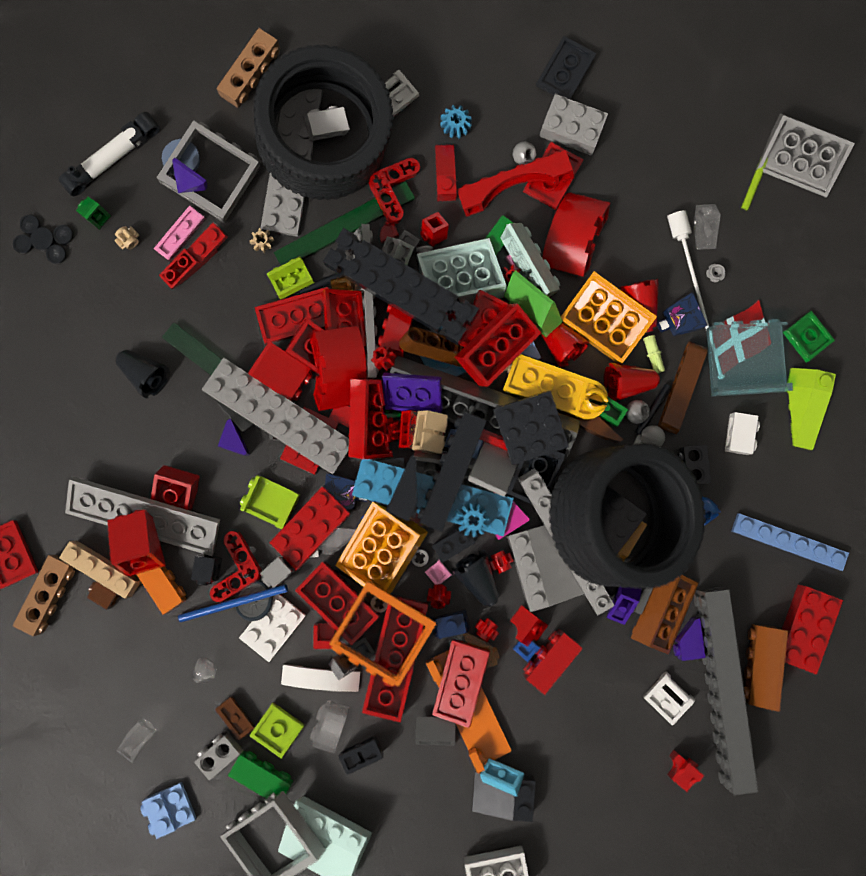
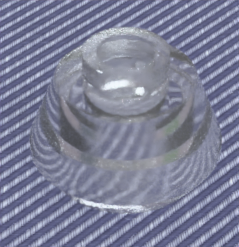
M203 656L197 660L192 678L195 683L209 682L210 679H214L217 668L214 667L212 661Z

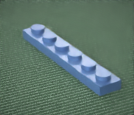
M737 513L731 532L839 571L844 570L849 555L848 552Z

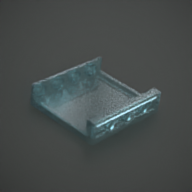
M780 319L768 320V323H762L761 320L750 321V324H743V321L731 322V325H725V322H715L713 326L706 328L712 397L793 391V384L787 383L782 333V326L788 325L787 322H780Z

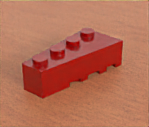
M388 304L387 312H389V316L384 318L382 329L385 331L384 335L379 336L378 346H382L385 349L389 346L396 356L403 357L404 350L400 347L399 340L412 327L413 318Z
M351 379L348 457L358 459L393 457L392 450H389L388 444L390 442V434L387 433L385 425L388 421L387 415L383 412L385 402L381 380Z

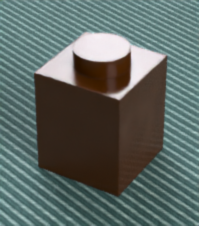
M97 581L91 584L88 589L90 593L87 596L88 599L106 610L113 608L120 595Z

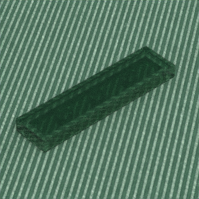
M174 322L162 336L163 339L210 375L213 374L222 359Z

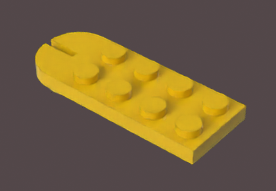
M522 354L513 361L503 389L524 398L550 390L557 410L582 419L598 417L606 408V405L603 404L608 403L607 391L601 383ZM589 399L598 401L603 404L600 406L589 402Z

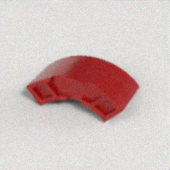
M573 193L565 195L554 215L543 251L542 259L547 260L550 268L584 277L590 269L596 246L592 244L595 235H600L602 228L608 220L610 202Z
M358 326L314 332L310 343L315 366L319 367V376H316L313 393L318 411L350 406L351 379H367L366 357L360 329Z

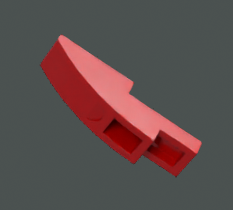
M213 222L188 249H183L159 276L171 289L176 288L207 263L218 252L217 248L228 236Z

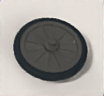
M258 580L237 593L236 598L270 589V587ZM273 596L236 606L237 613L247 621H258L264 618L271 610Z

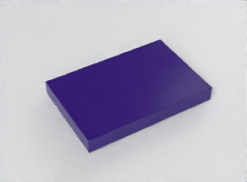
M383 373L385 409L412 410L416 412L428 410L442 414L441 377Z

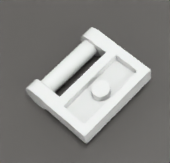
M397 70L394 76L385 82L386 89L388 90L396 83H401L389 95L392 100L393 117L419 97V92L400 70Z
M664 672L659 677V680L643 696L672 726L695 702V698L692 695H688L671 679V675L668 672ZM665 684L683 700L681 705L662 689Z

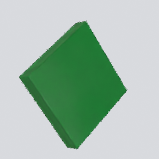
M812 310L782 332L805 362L810 361L835 341Z

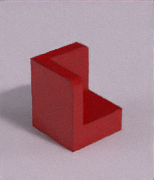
M329 623L314 624L313 649L332 648L329 644L335 635V629Z

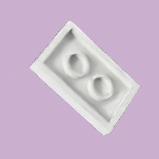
M281 594L273 596V604L269 613L258 621H252L239 639L270 662L306 615Z

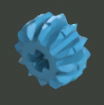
M453 105L452 110L446 108L445 114L441 115L442 122L440 126L444 128V134L450 132L451 138L454 137V134H457L459 139L461 133L467 135V129H471L472 125L470 122L472 117L468 116V109L462 111V106L456 109Z
M473 503L469 504L470 510L462 506L465 513L457 512V515L462 517V519H457L456 523H463V525L458 529L462 531L466 528V536L469 535L471 530L473 537L477 535L476 530L480 534H484L481 527L488 528L489 525L483 522L490 520L488 516L483 517L487 510L484 509L479 512L481 509L480 504L476 506L475 510ZM469 516L478 517L475 525L472 523L468 524Z

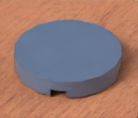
M181 139L171 141L165 146L162 152L163 166ZM190 142L179 161L195 172L200 165V156L197 148ZM173 168V170H172V172H171L170 174H172V175L175 176L174 168Z

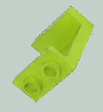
M256 475L255 478L252 477L248 485L250 490L240 501V510L269 522L282 530L288 523L301 494L260 475Z

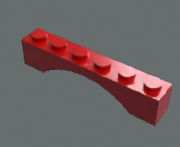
M566 150L556 151L545 158H537L531 163L520 164L512 170L501 171L495 176L482 178L473 184H465L457 189L465 215L468 217L484 211L499 193L513 185L530 181L548 182L557 185L573 179L574 173Z

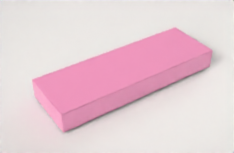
M189 206L154 249L168 261H171L206 218Z

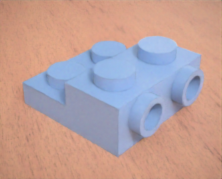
M182 782L146 797L142 801L143 805L140 807L142 815L144 817L147 816L149 819L148 830L151 835L156 836V839L174 832L177 828L197 819Z

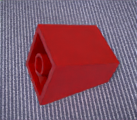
M270 341L248 372L250 376L292 402L300 398L303 393L301 389L305 384L308 385L313 378V375H311L313 371Z
M136 510L131 514L118 515L114 519L107 520L112 565L128 577L166 566L153 516L146 510Z

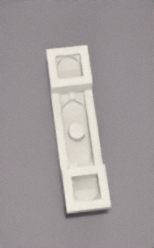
M283 664L281 684L315 690L358 692L361 671H353L341 680H338L332 670Z

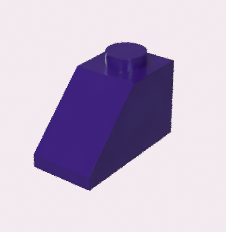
M618 587L612 600L615 606L609 609L606 618L625 625L640 602L642 588Z
M691 617L675 639L676 644L673 645L674 654L681 661L706 658L700 618Z

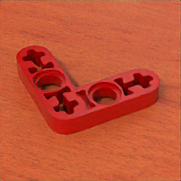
M408 158L378 170L369 179V186L386 220L391 224H398L402 220L404 213L391 186L411 179L418 174L420 164L414 158ZM408 165H410L411 167H415L413 171L411 169H406ZM393 170L397 171L399 173V178H392L389 172ZM375 178L381 180L380 186L377 182L374 183ZM381 195H390L391 201L384 202L381 199ZM392 210L394 213H398L397 218L391 216Z
M230 531L225 535L224 544L239 571L211 588L210 597L215 602L228 600L258 581L262 576L261 568L244 537L236 531ZM231 536L237 537V539L235 540L236 544L230 543V541L232 540ZM241 551L247 553L245 562H241L238 558ZM249 569L256 571L254 577H247L246 579L243 577L250 573ZM234 578L240 580V586L237 589L233 588L231 584ZM228 588L229 591L223 592L221 594L222 597H217L218 590Z

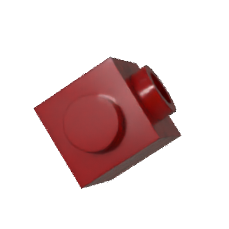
M439 212L422 220L420 232L422 239L427 241L430 246L446 240L449 224Z

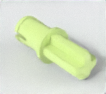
M655 335L645 337L643 341L648 352L646 356L650 358L653 370L657 373L665 371L660 355L662 351H659Z

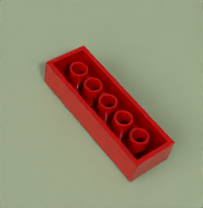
M393 595L426 616L428 603ZM388 604L374 662L396 675L420 636L423 625ZM415 660L399 687L395 684L393 686L386 684L383 681V677L379 674H376V676L371 674L362 713L401 722Z

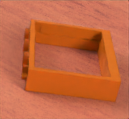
M367 580L329 645L332 646L331 649L337 654L342 655L344 653L349 656L348 660L355 665L362 664L367 667L365 670L374 676L376 674L382 676L386 684L391 686L395 684L399 687L436 622ZM368 592L425 626L396 675L339 641Z

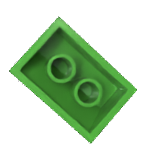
M515 270L509 281L504 298L508 304L518 303L540 330L541 334L547 337L563 322L556 304Z

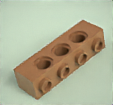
M258 28L216 88L219 95L238 108L241 104H244L248 99L251 89L258 85L260 76L268 70L272 59L278 56L280 52L278 40ZM264 52L262 56H257L258 53ZM249 67H254L252 71H246ZM244 82L243 85L236 86L237 83Z
M56 554L48 555L13 624V627L31 636H37L45 632L48 627L47 621L57 609L56 603L66 591L65 585L67 581L71 580L75 573L74 567L59 559L60 556ZM54 573L58 576L57 583H54L52 580ZM45 591L49 594L47 601L43 597ZM35 609H38L40 611L39 618H37L34 614Z

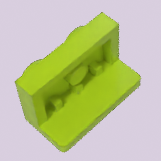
M301 257L291 259L288 263L276 267L267 273L280 300L314 283Z

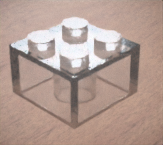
M327 700L325 705H321L316 717L319 723L315 724L310 739L313 740L312 747L335 753L350 707Z

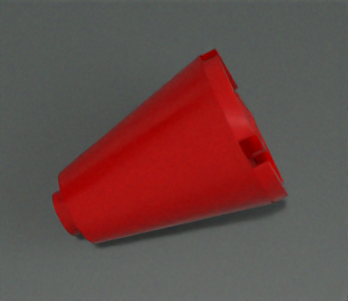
M658 279L641 281L629 286L624 285L620 287L622 292L657 316ZM657 317L646 332L654 331L653 327L657 326Z
M563 322L547 337L542 335L560 368L568 366L569 360L573 359L575 361L588 347L587 343H589L585 337Z
M609 363L610 367H606L604 372V387H608V397L614 401L655 389L660 382L659 374L655 370Z

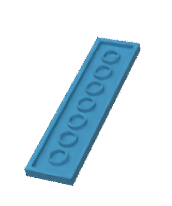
M362 459L352 496L388 505L404 469L370 459ZM416 472V507L419 508L417 513H419L421 507L425 508L427 500H425L426 493L429 488L433 489L435 484L432 481L433 476ZM461 484L447 521L456 523L457 519H462V517L457 515V512L465 513L462 506L470 510L469 504L473 503L475 510L476 506L480 504L481 509L479 512L486 509L487 513L483 517H490V520L483 522L489 525V527L485 528L482 526L481 529L485 532L504 536L514 498L503 497L499 494ZM469 516L468 524L472 523L475 525L478 517Z

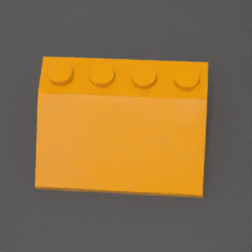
M594 271L564 311L561 319L564 324L585 337L592 346L616 363L622 364L657 316Z
M373 501L335 566L363 587L368 580L391 594L428 532L412 520L406 521L387 512L386 507Z

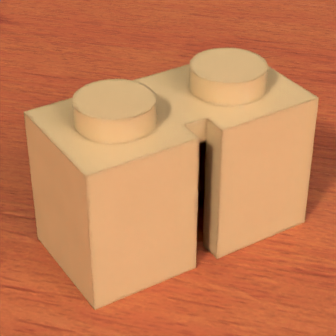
M428 410L418 411L412 450L430 454H442L445 445L443 433H445L448 426V415Z

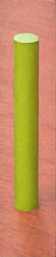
M766 158L763 167L758 170L756 169L741 207L745 210H749L768 158Z

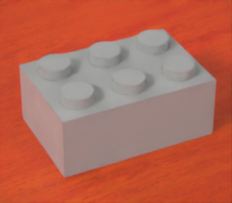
M555 94L539 137L592 156L608 113Z

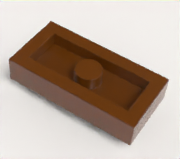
M232 696L215 709L238 741L255 728L254 724Z

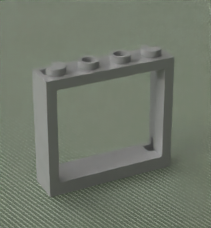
M193 120L160 171L157 179L164 186L225 223L259 170L260 164L257 161L258 158L252 153L246 154L241 151L242 148L236 143L232 142L230 144L227 142L222 134L218 132L214 134L206 124L202 122L198 124ZM197 132L250 164L222 209L195 192L178 193L176 180L169 177L174 168L173 158L175 157L178 160L181 158Z
M282 791L277 795L275 793L271 794L264 800V804L259 802L251 809V813H248V811L243 813L238 818L239 821H231L226 826L227 830L220 836L248 876H295L317 862L326 851L290 799ZM274 806L307 853L271 875L239 829Z

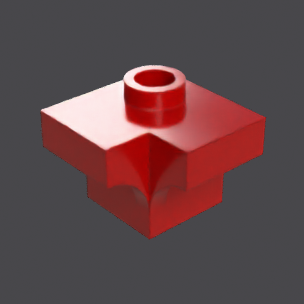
M522 605L510 620L517 627V636L515 638L527 647L533 639L537 641L548 627L545 622Z
M675 750L669 755L673 766L667 775L688 792L693 784L700 782L704 777L697 769L699 765L691 758L686 760Z

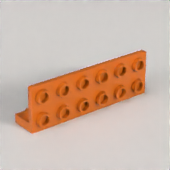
M449 650L426 660V665L438 688L440 687ZM481 687L470 728L456 724L477 773L485 770L484 765L489 758L495 760L511 752L507 739Z

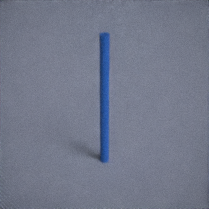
M285 584L178 615L179 622H184L288 592V587Z

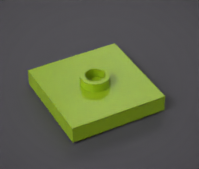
M273 702L250 734V737L279 758H282L305 724Z

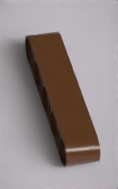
M411 327L399 340L400 347L406 352L462 367L455 359V356L464 347L454 344L446 339L444 335Z
M691 341L688 342L658 423V427L673 434L679 432L708 352L707 347Z

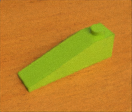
M790 368L786 388L789 394L790 404L788 406L791 412L793 446L813 450L833 391L836 374L816 369Z

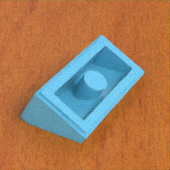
M489 758L484 766L485 770L480 774L482 782L517 796L524 773Z

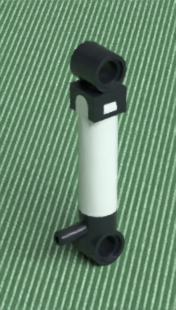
M148 112L140 113L133 123L132 121L128 122L121 128L122 132L79 166L76 168L69 166L68 170L59 177V182L70 196L74 197L81 194L88 183L135 147L138 150L147 143L146 139H151L158 134L160 126Z

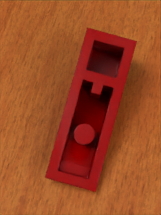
M435 145L437 201H456L454 145Z

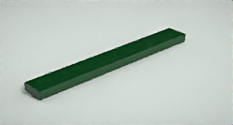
M407 182L393 188L401 207L415 200ZM381 195V199L384 202L391 201L390 195ZM376 198L282 247L275 251L274 254L281 266L288 263L291 259L301 257L303 260L335 243L343 228L354 233L361 224H370L382 218L384 214Z

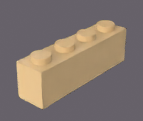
M69 541L59 559L125 599L132 597L141 583L139 578L134 575L128 577L112 565L110 560L79 541Z

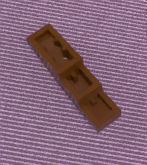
M557 410L560 414L580 420L579 428L599 438L614 443H620L623 440L599 416L594 419H582Z

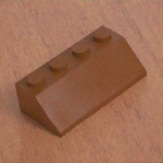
M681 575L667 585L653 588L642 615L640 614L638 622L633 628L631 639L669 655L699 583Z
M752 624L751 628H749L748 639L750 644L746 650L748 663L744 669L746 682L745 687H743L747 704L780 711L787 630Z

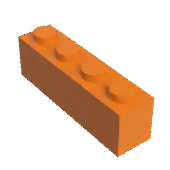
M165 566L136 574L163 615L187 600L185 590L174 581L176 579L175 575L171 570H167Z

